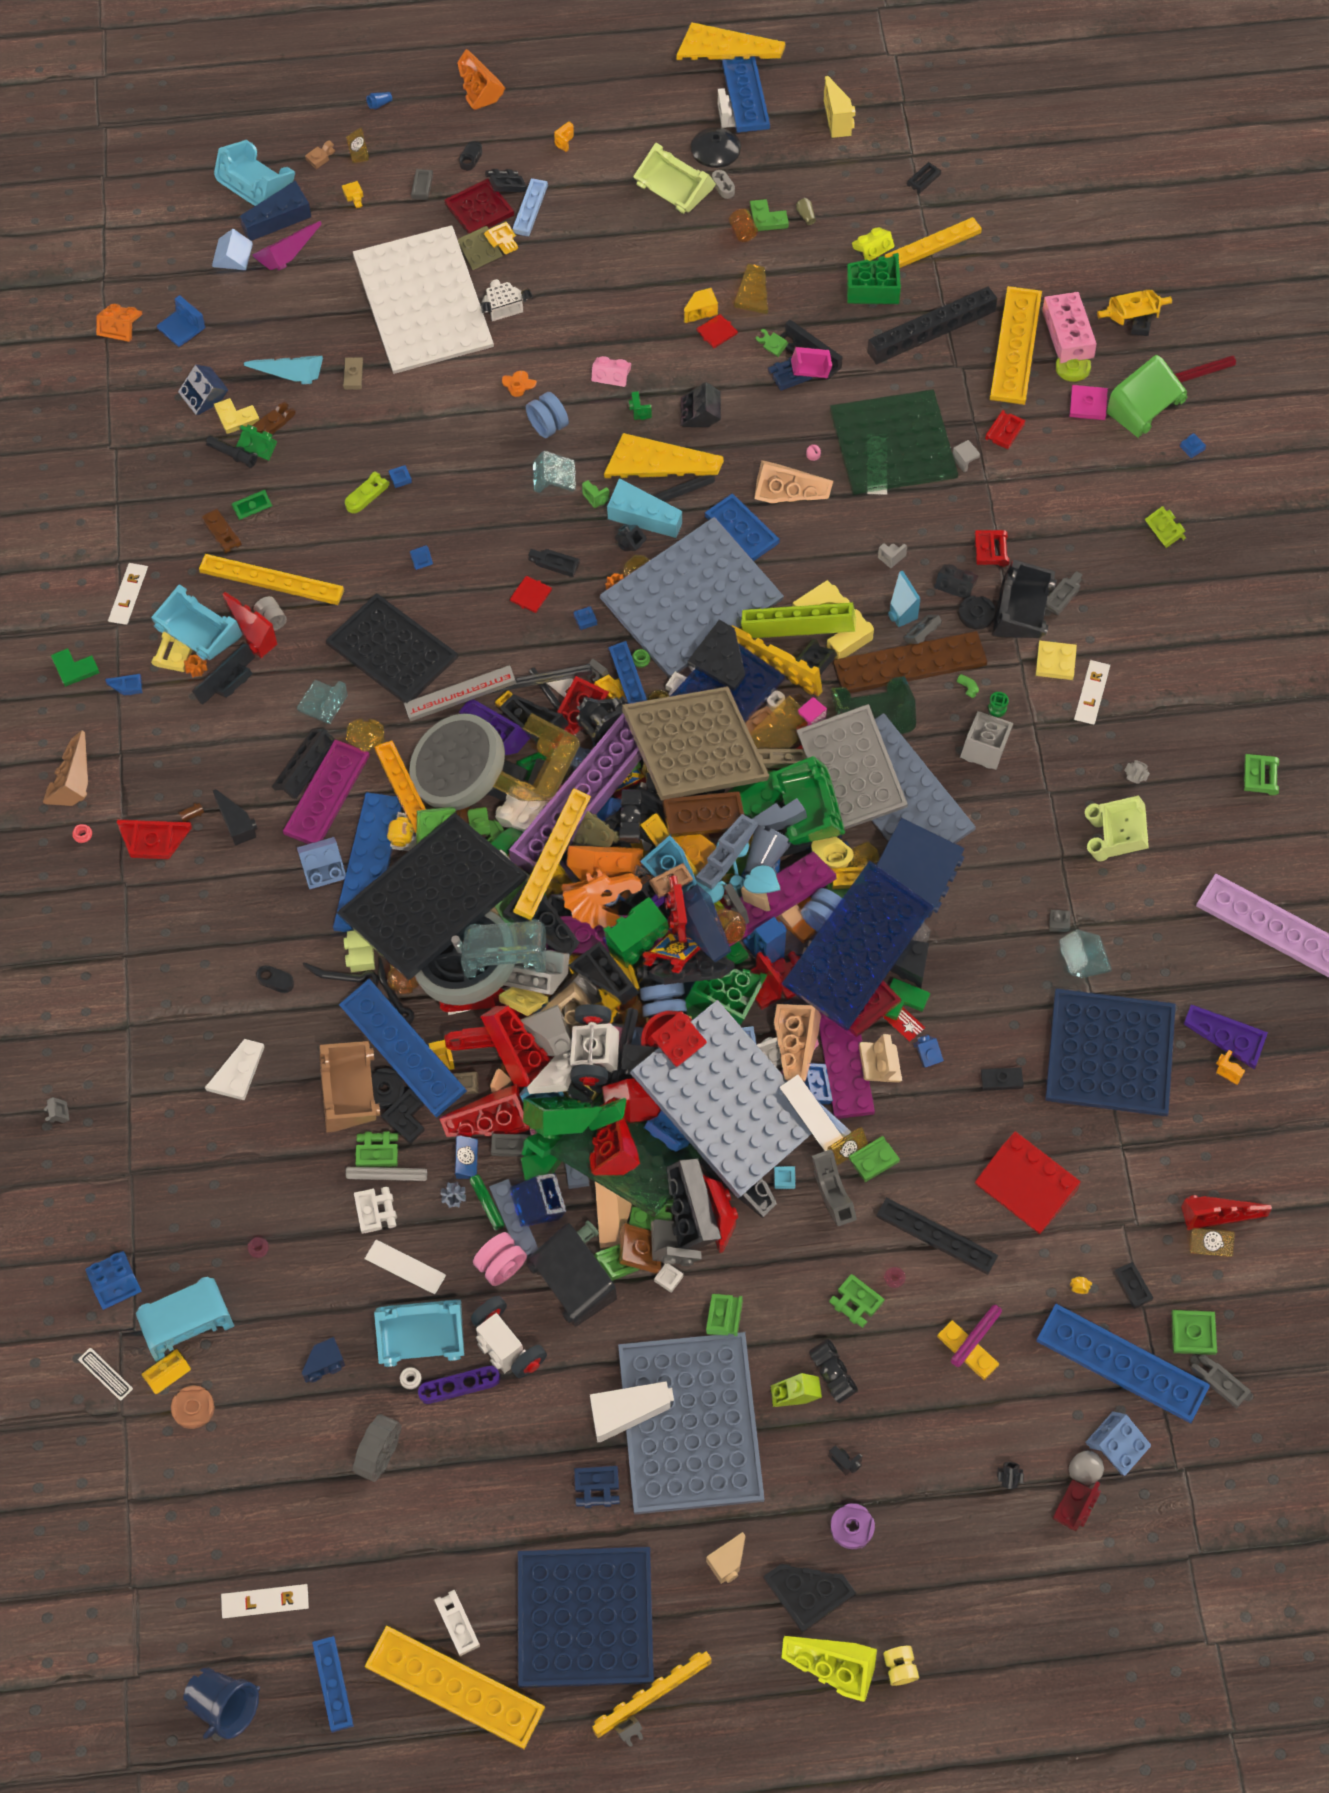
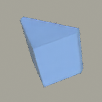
M230 230L218 240L212 267L246 270L253 245L252 241L236 230Z

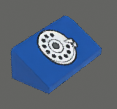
M456 1136V1179H470L472 1176L477 1175L478 1139Z

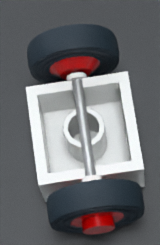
M596 1004L580 1005L575 1009V1020L585 1026H573L570 1065L573 1068L571 1070V1080L574 1083L586 1086L602 1085L608 1080V1071L617 1070L619 1031L612 1024H608L611 1021V1010L608 1007Z
M494 1296L482 1303L471 1317L472 1323L477 1327L476 1339L479 1342L477 1345L484 1354L488 1353L492 1358L490 1359L491 1363L498 1370L501 1369L505 1374L511 1369L517 1378H523L539 1368L546 1359L547 1353L540 1345L523 1350L521 1342L500 1318L507 1308L506 1302L502 1297Z

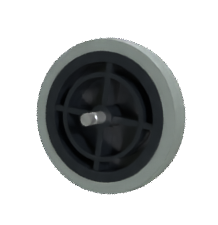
M489 911L462 936H453L451 939L453 943L415 975L423 990L439 1002L450 1005H467L481 1001L498 991L513 971L516 962V945L513 935L506 923L497 914Z

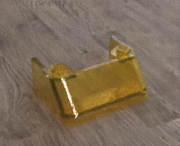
M531 713L523 729L539 737L537 750L547 757L533 786L501 771L493 787L520 801H550L555 796L580 746V742L576 736Z

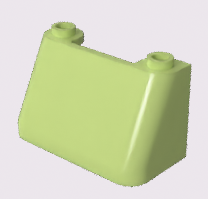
M658 143L654 144L633 176L638 181L636 184L644 190L648 188L675 205L676 209L683 214L685 212L689 213L716 185L709 174L688 166L675 158L670 152L664 151L663 147Z

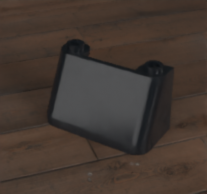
M1012 560L1001 583L992 630L993 636L1000 638H1041L1046 636L1048 625H1046L1044 615L1048 594L1056 586L1057 580L1054 579L1055 571Z
M569 1223L558 1230L528 1257L527 1267L531 1273H537V1275L542 1276L563 1305L564 1312L562 1315L567 1323L572 1322L575 1327L617 1300L616 1287L613 1281Z

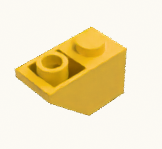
M712 288L695 292L684 308L685 323L718 315V302Z

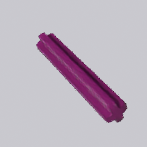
M992 1305L951 1359L953 1365L956 1367L962 1365L1002 1312L1000 1307Z

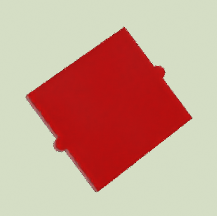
M721 314L696 328V331L704 338V341H707L713 348L718 347L738 334V331L731 325V322L727 321Z
M526 576L511 596L510 601L521 606L522 609L526 608L537 613L551 593L552 588L541 583L540 580L537 581Z

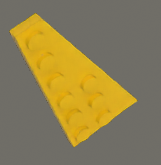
M691 23L677 53V60H682V57H691V60H698V57H707L709 60L734 59V57L743 56V59H750V56H759L761 59L781 58L785 49V42Z
M623 433L607 466L604 477L621 476V478H628V475L665 477L668 474L684 476V474L694 473L695 475H718L724 459L723 456Z
M732 625L735 628L738 644L748 649L751 656L754 654L764 665L769 664L778 674L787 676L793 684H799L804 687L803 689L808 694H814L819 697L823 692L819 668L814 666L811 669L807 662L803 660L797 662L791 654L771 644L767 647L763 640L759 638L753 640L749 633Z

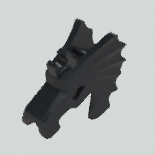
M623 696L620 699L606 700L584 697L583 703L577 707L580 712L576 717L578 725L581 727L579 731H585L586 735L589 734L595 747L622 715V706L628 704V701Z

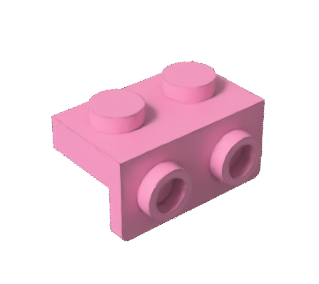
M604 356L597 357L593 363L591 380L625 387L627 375L631 370V363L622 359L610 360Z

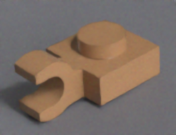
M329 140L324 143L322 149L316 147L305 155L306 161L315 169H318L328 162V156L335 152L332 148L334 144Z

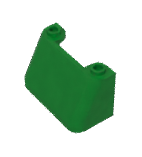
M812 756L772 772L773 788L783 795L785 806L797 798L807 814V818L787 827L785 835L789 839L788 842L798 845L837 837L845 833L832 780L827 767L821 761Z

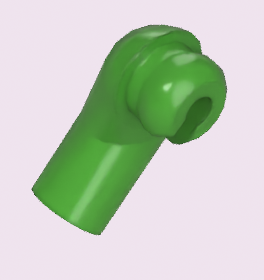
M960 674L957 683L967 687L966 695L974 698L976 693L979 692L976 682Z

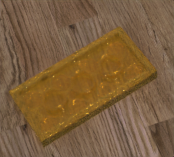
M790 695L750 733L757 749H789L799 740L797 730L808 726V722L798 714V709L801 706Z

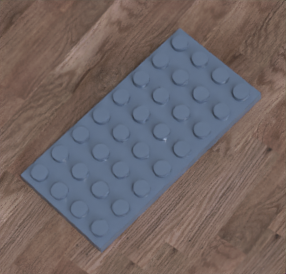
M883 713L876 718L875 722L908 804L907 808L871 820L884 838L889 842L901 817L955 844L976 829L975 825L887 716Z

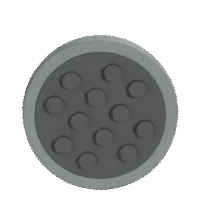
M458 714L441 720L431 727L420 739L411 758L410 778L423 801L436 809L453 807L456 811L475 804L492 789L501 774L505 759L503 741L490 723L476 715Z

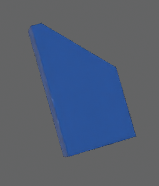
M140 674L106 679L108 686L124 696L143 693Z

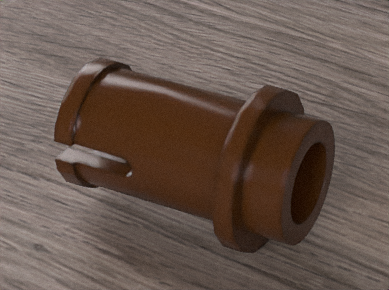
M193 803V806L178 812L183 822L197 816H202L201 814L204 811L200 803Z

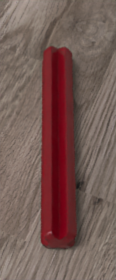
M1232 355L1175 373V376L1180 382H1184L1235 366L1236 359Z

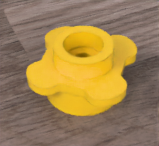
M1076 1277L1071 1279L1070 1286L1075 1293L1087 1294L1090 1286H1092V1282L1084 1277Z

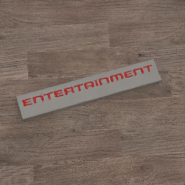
M509 665L411 700L408 703H404L410 721L517 683Z

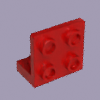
M759 952L757 953L756 967L750 970V973L758 975L760 973L767 974L754 1000L759 1008L763 1010L781 999L783 978L778 971L775 972L772 968L770 959L767 956L764 957Z
M682 1011L647 1039V1043L651 1047L657 1044L675 1067L681 1065L707 1043L705 1038Z

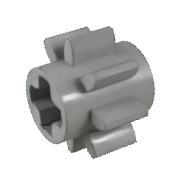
M1137 760L1134 763H1128L1124 770L1127 772L1126 778L1136 784L1143 780L1146 781L1150 774L1147 772L1148 766Z

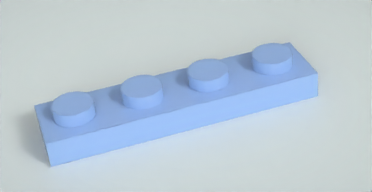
M531 178L513 226L515 234L530 236L548 187L547 181Z

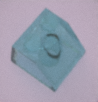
M1077 929L1059 940L1061 953L1065 957L1067 970L1071 975L1085 978L1112 971L1099 935Z

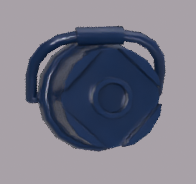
M209 1667L202 1668L199 1671L203 1672V1674L199 1677L194 1675L185 1688L183 1700L188 1702V1706H184L209 1724L210 1727L203 1734V1739L210 1738L214 1733L224 1739L235 1738L248 1727L256 1713L260 1687L244 1679H233Z

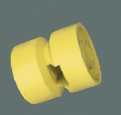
M911 1646L896 1647L883 1653L886 1666L890 1667L888 1675L892 1686L908 1684L919 1679L917 1667L912 1664L914 1655ZM905 1662V1664L897 1666V1663Z

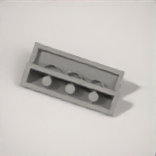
M515 944V966L504 986L552 995L568 974L569 954Z

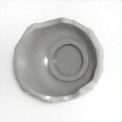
M1083 1451L1071 1460L1068 1470L1073 1480L1084 1486H1089L1102 1477L1104 1465L1098 1454L1093 1451Z

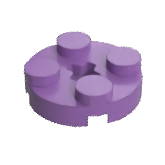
M847 1504L833 1514L831 1533L834 1541L847 1549L863 1548L873 1537L875 1522L865 1507L859 1504ZM851 1521H855L859 1529L851 1532L846 1525L851 1524Z

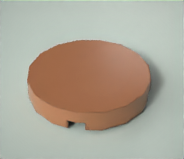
M193 1385L181 1389L174 1396L171 1404V1412L175 1421L180 1426L188 1429H196L208 1423L213 1416L215 1408L210 1393L201 1386Z

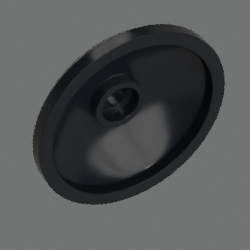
M714 127L702 130L695 135L691 142V153L698 163L711 168H720L732 164L737 160L741 152L739 138L733 132L724 128Z

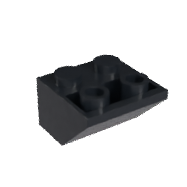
M707 382L681 397V426L683 428L710 427L721 420V391Z

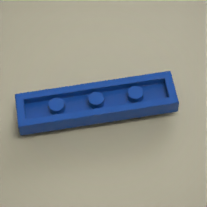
M332 1636L314 1641L312 1644L331 1732L354 1727L335 1637Z

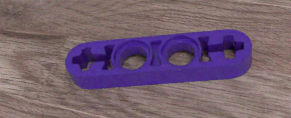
M482 1367L425 1382L419 1387L418 1395L425 1404L447 1400L492 1388L499 1383L500 1374L496 1367ZM491 1372L492 1375H496L493 1377L492 1381H489V1379L486 1378L487 1373ZM479 1374H480V1376H481V1380H482V1383H483V1384H480V1385H479V1378H478V1376H477V1375H479ZM468 1377H472L476 1381L472 1387H466L463 1382ZM446 1383H453L455 1388L452 1392L446 1393L443 1391V1386ZM438 1385H439V1391H440L441 1395H438V1393H437V1391H436V1390H437V1389H436V1386H438ZM425 1389H429L432 1392L431 1397L427 1398L426 1395H422L425 1393Z

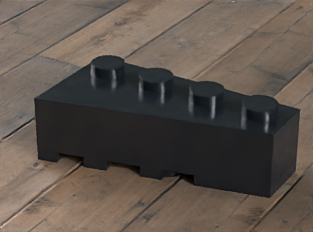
M698 1159L681 1160L668 1166L669 1194L673 1196L671 1212L675 1214L676 1227H673L674 1236L677 1235L678 1246H675V1248L697 1250L721 1239Z

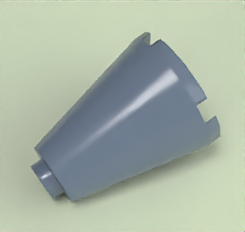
M758 825L752 836L744 871L745 874L750 875L751 870L757 866L764 865L772 868L791 844V842H788L789 839L773 829L766 831L764 830L765 826Z

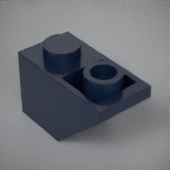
M334 1337L313 1346L302 1371L306 1383L316 1382L328 1373H337L345 1366Z

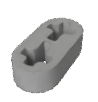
M714 171L712 173V180L716 184V190L721 197L726 199L732 198L735 194L733 182L725 171Z

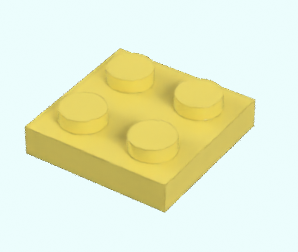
M1039 640L1035 676L1073 680L1077 645Z

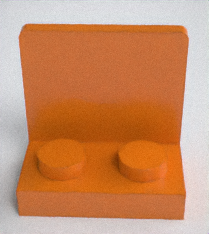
M110 304L97 315L96 335L131 341L132 323L142 315V311L134 307L124 308L120 307L119 304Z

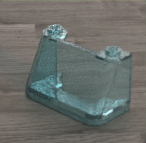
M531 920L487 925L473 924L465 929L461 964L466 978L476 977V971L478 969L484 971V966L523 963L524 968H528V965L535 967L536 973L546 972V930L544 924L540 921Z

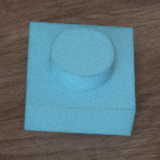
M795 1166L774 1167L775 1189H795Z

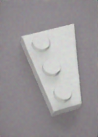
M244 1039L205 1087L206 1091L245 1100L264 1050V1044Z
M571 1050L555 1056L527 1087L529 1094L568 1090L572 1081L571 1070L573 1068L570 1065Z

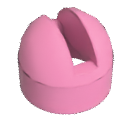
M811 445L807 448L806 456L809 460L815 461L820 458L821 450L819 446Z

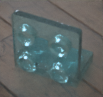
M543 451L533 462L534 491L541 493L549 484L574 491L576 489L575 461Z
M314 680L297 706V710L330 724L348 696L346 684L338 681L336 686L331 687Z

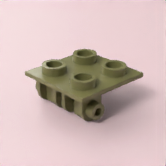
M487 226L457 239L461 252L464 253L472 270L503 257L498 246L494 248L484 235L489 230Z
M587 811L573 842L577 846L611 847L613 841L616 843L620 836L617 831L615 832L610 829V825H605L606 822L601 821L596 814Z

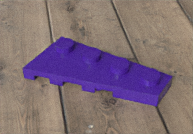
M1190 1005L1184 1022L1185 1026L1224 1051L1228 1052V1050H1231L1232 1056L1255 1070L1268 1032L1194 1005Z

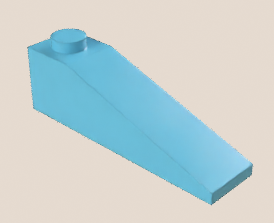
M305 356L293 358V360H290V358L251 360L244 362V366L292 381H301V384H311L312 380L318 379L323 356Z

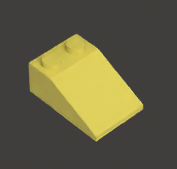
M826 76L824 105L831 138L851 136L852 128H854L855 106L851 105L850 98L831 78Z

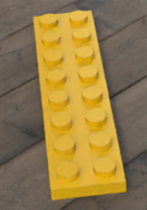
M1007 287L990 400L1025 405L1042 291Z
M388 1626L385 1627L365 1665L366 1669L522 1749H525L545 1709V1706Z

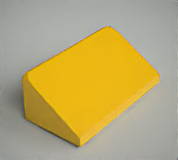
M176 1349L141 1375L153 1392L158 1394L189 1372L191 1368Z

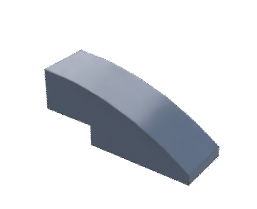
M796 798L781 809L775 803L752 818V820L758 822V825L765 826L764 830L770 831V829L777 831L807 818V814L802 804Z

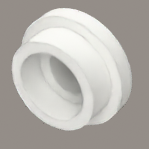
M406 1368L400 1375V1382L404 1388L414 1389L421 1382V1374L415 1368ZM413 1376L415 1379L412 1382H408L407 1378Z

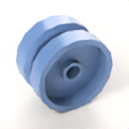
M551 392L542 394L538 400H533L526 405V413L532 426L543 438L552 436L556 430H561L569 424L568 416L562 403Z
M820 888L813 894L811 901L807 902L802 908L801 915L805 922L815 929L816 932L833 938L841 930V925L846 924L851 918L852 912L848 904L840 896L828 889Z
M683 983L641 988V1000L654 1001L642 1007L643 1017H653L664 1011L686 1012L685 1000H673V998L684 994Z

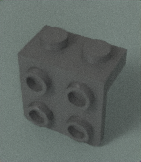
M659 1219L653 1220L651 1222L653 1261L664 1262V1264L675 1263L681 1264V1266H692L694 1262L701 1260V1251L675 1248V1246H678L677 1235L674 1236L673 1227H676V1222Z

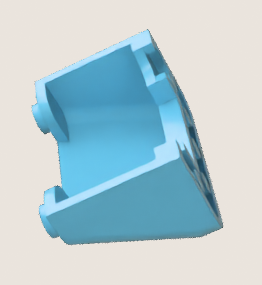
M248 140L219 148L214 171L216 180L254 206L286 187L294 180L295 171L284 167L277 174L257 161V149Z
M179 584L151 617L155 623L154 627L159 632H166L197 652L196 654L201 659L211 660L238 641L243 634L236 620L230 616L228 618L225 616L223 618L200 604L194 596H187V589Z
M209 1277L201 1278L196 1284L156 1302L143 1304L136 1312L144 1338L156 1362L165 1357V1350L169 1349V1351L174 1350V1345L211 1328L214 1332L217 1330L216 1326H223L224 1330L234 1327L215 1279Z
M461 1300L384 1306L377 1308L374 1312L379 1364L384 1363L385 1367L396 1366L397 1362L401 1359L443 1355L448 1357V1360L461 1359L460 1356L465 1354Z

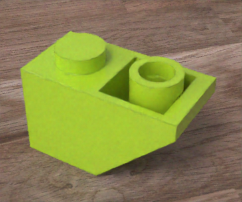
M801 1373L771 1385L772 1401L775 1407L806 1404L822 1398L818 1376Z

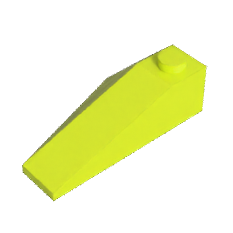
M791 1636L783 1638L782 1658L804 1672L809 1671L819 1678L818 1681L823 1684L827 1682L837 1689L836 1692L842 1696L863 1702L866 1700L875 1670L877 1649L849 1642Z

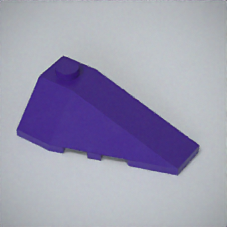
M474 699L467 701L459 711L460 714L476 715L490 723L503 741L505 755L518 753L530 739L519 725Z

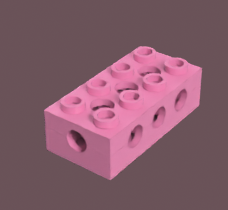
M1079 292L1044 297L1042 312L1060 363H1065L1071 359L1084 360L1094 358L1097 343Z

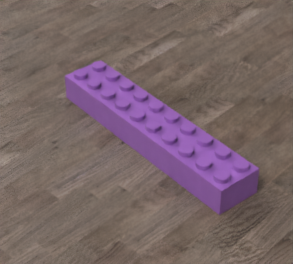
M623 713L509 849L510 860L514 864L532 874L573 788L591 796L564 851L565 853L573 843V839L586 812L589 811L592 814H597L642 759V755Z

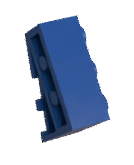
M773 917L750 933L742 943L756 960L757 953L761 952L764 957L767 956L771 963L782 957L784 958L787 929L781 921L778 922Z

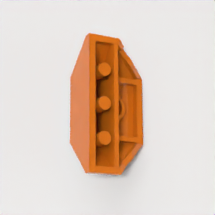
M569 846L567 866L580 881L587 879L586 872L590 871L591 876L597 875V868H600L603 874L609 878L629 873L636 875L641 869L640 861L643 856V848Z

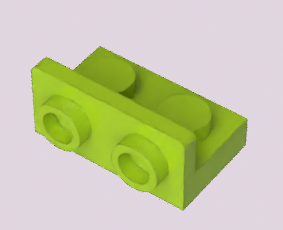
M1162 506L1148 516L1145 521L1167 548L1179 538L1185 540L1186 537L1183 534L1185 532L1183 526L1173 521L1176 517L1170 509L1166 511Z

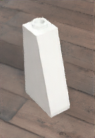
M667 1381L591 1394L590 1401L597 1442L611 1438L670 1409V1401H674L672 1388L667 1387Z

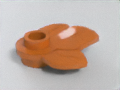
M522 370L515 372L513 376L504 375L502 377L503 386L507 387L510 394L514 397L522 396L525 390L533 389L537 384L536 380L528 379V373Z

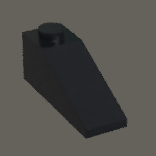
M217 789L213 790L216 803L234 845L236 846L256 838L255 830L258 828L254 818L250 819L246 811Z

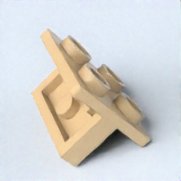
M883 1034L875 1043L861 1042L859 1044L865 1080L898 1083L902 1081L897 1047L895 1044H892L891 1035Z

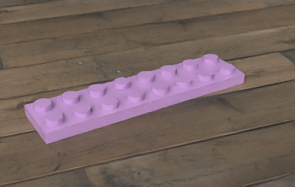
M1214 875L1199 899L1197 907L1329 977V934L1222 876Z

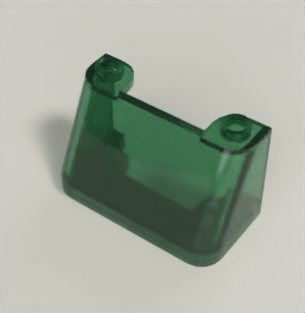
M905 676L891 679L887 683V692L851 698L849 690L845 687L831 689L836 715L869 704L874 719L884 713L900 734L911 732L916 727L915 697Z

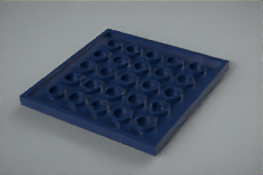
M1055 989L1045 1101L1167 1117L1169 1114L1176 1004Z
M650 1547L518 1551L519 1688L652 1684L654 1682Z

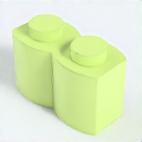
M347 931V938H344L345 950L348 949L349 955H345L346 966L351 968V972L375 970L373 948L355 931Z

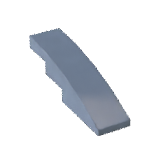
M742 814L718 840L719 846L707 858L708 863L697 874L696 880L712 890L736 861L757 828L758 822Z

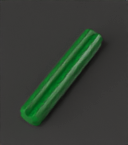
M480 1175L472 1176L470 1183L494 1230L502 1229L504 1222Z

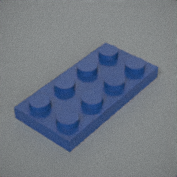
M733 493L705 512V517L708 520L715 517L753 561L779 544L780 539Z

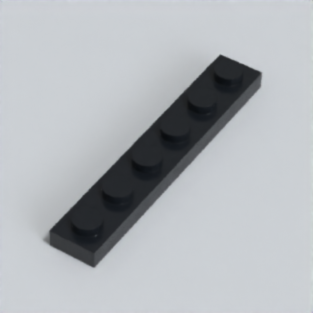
M887 1197L877 1213V1218L989 1275L998 1258L997 1254Z

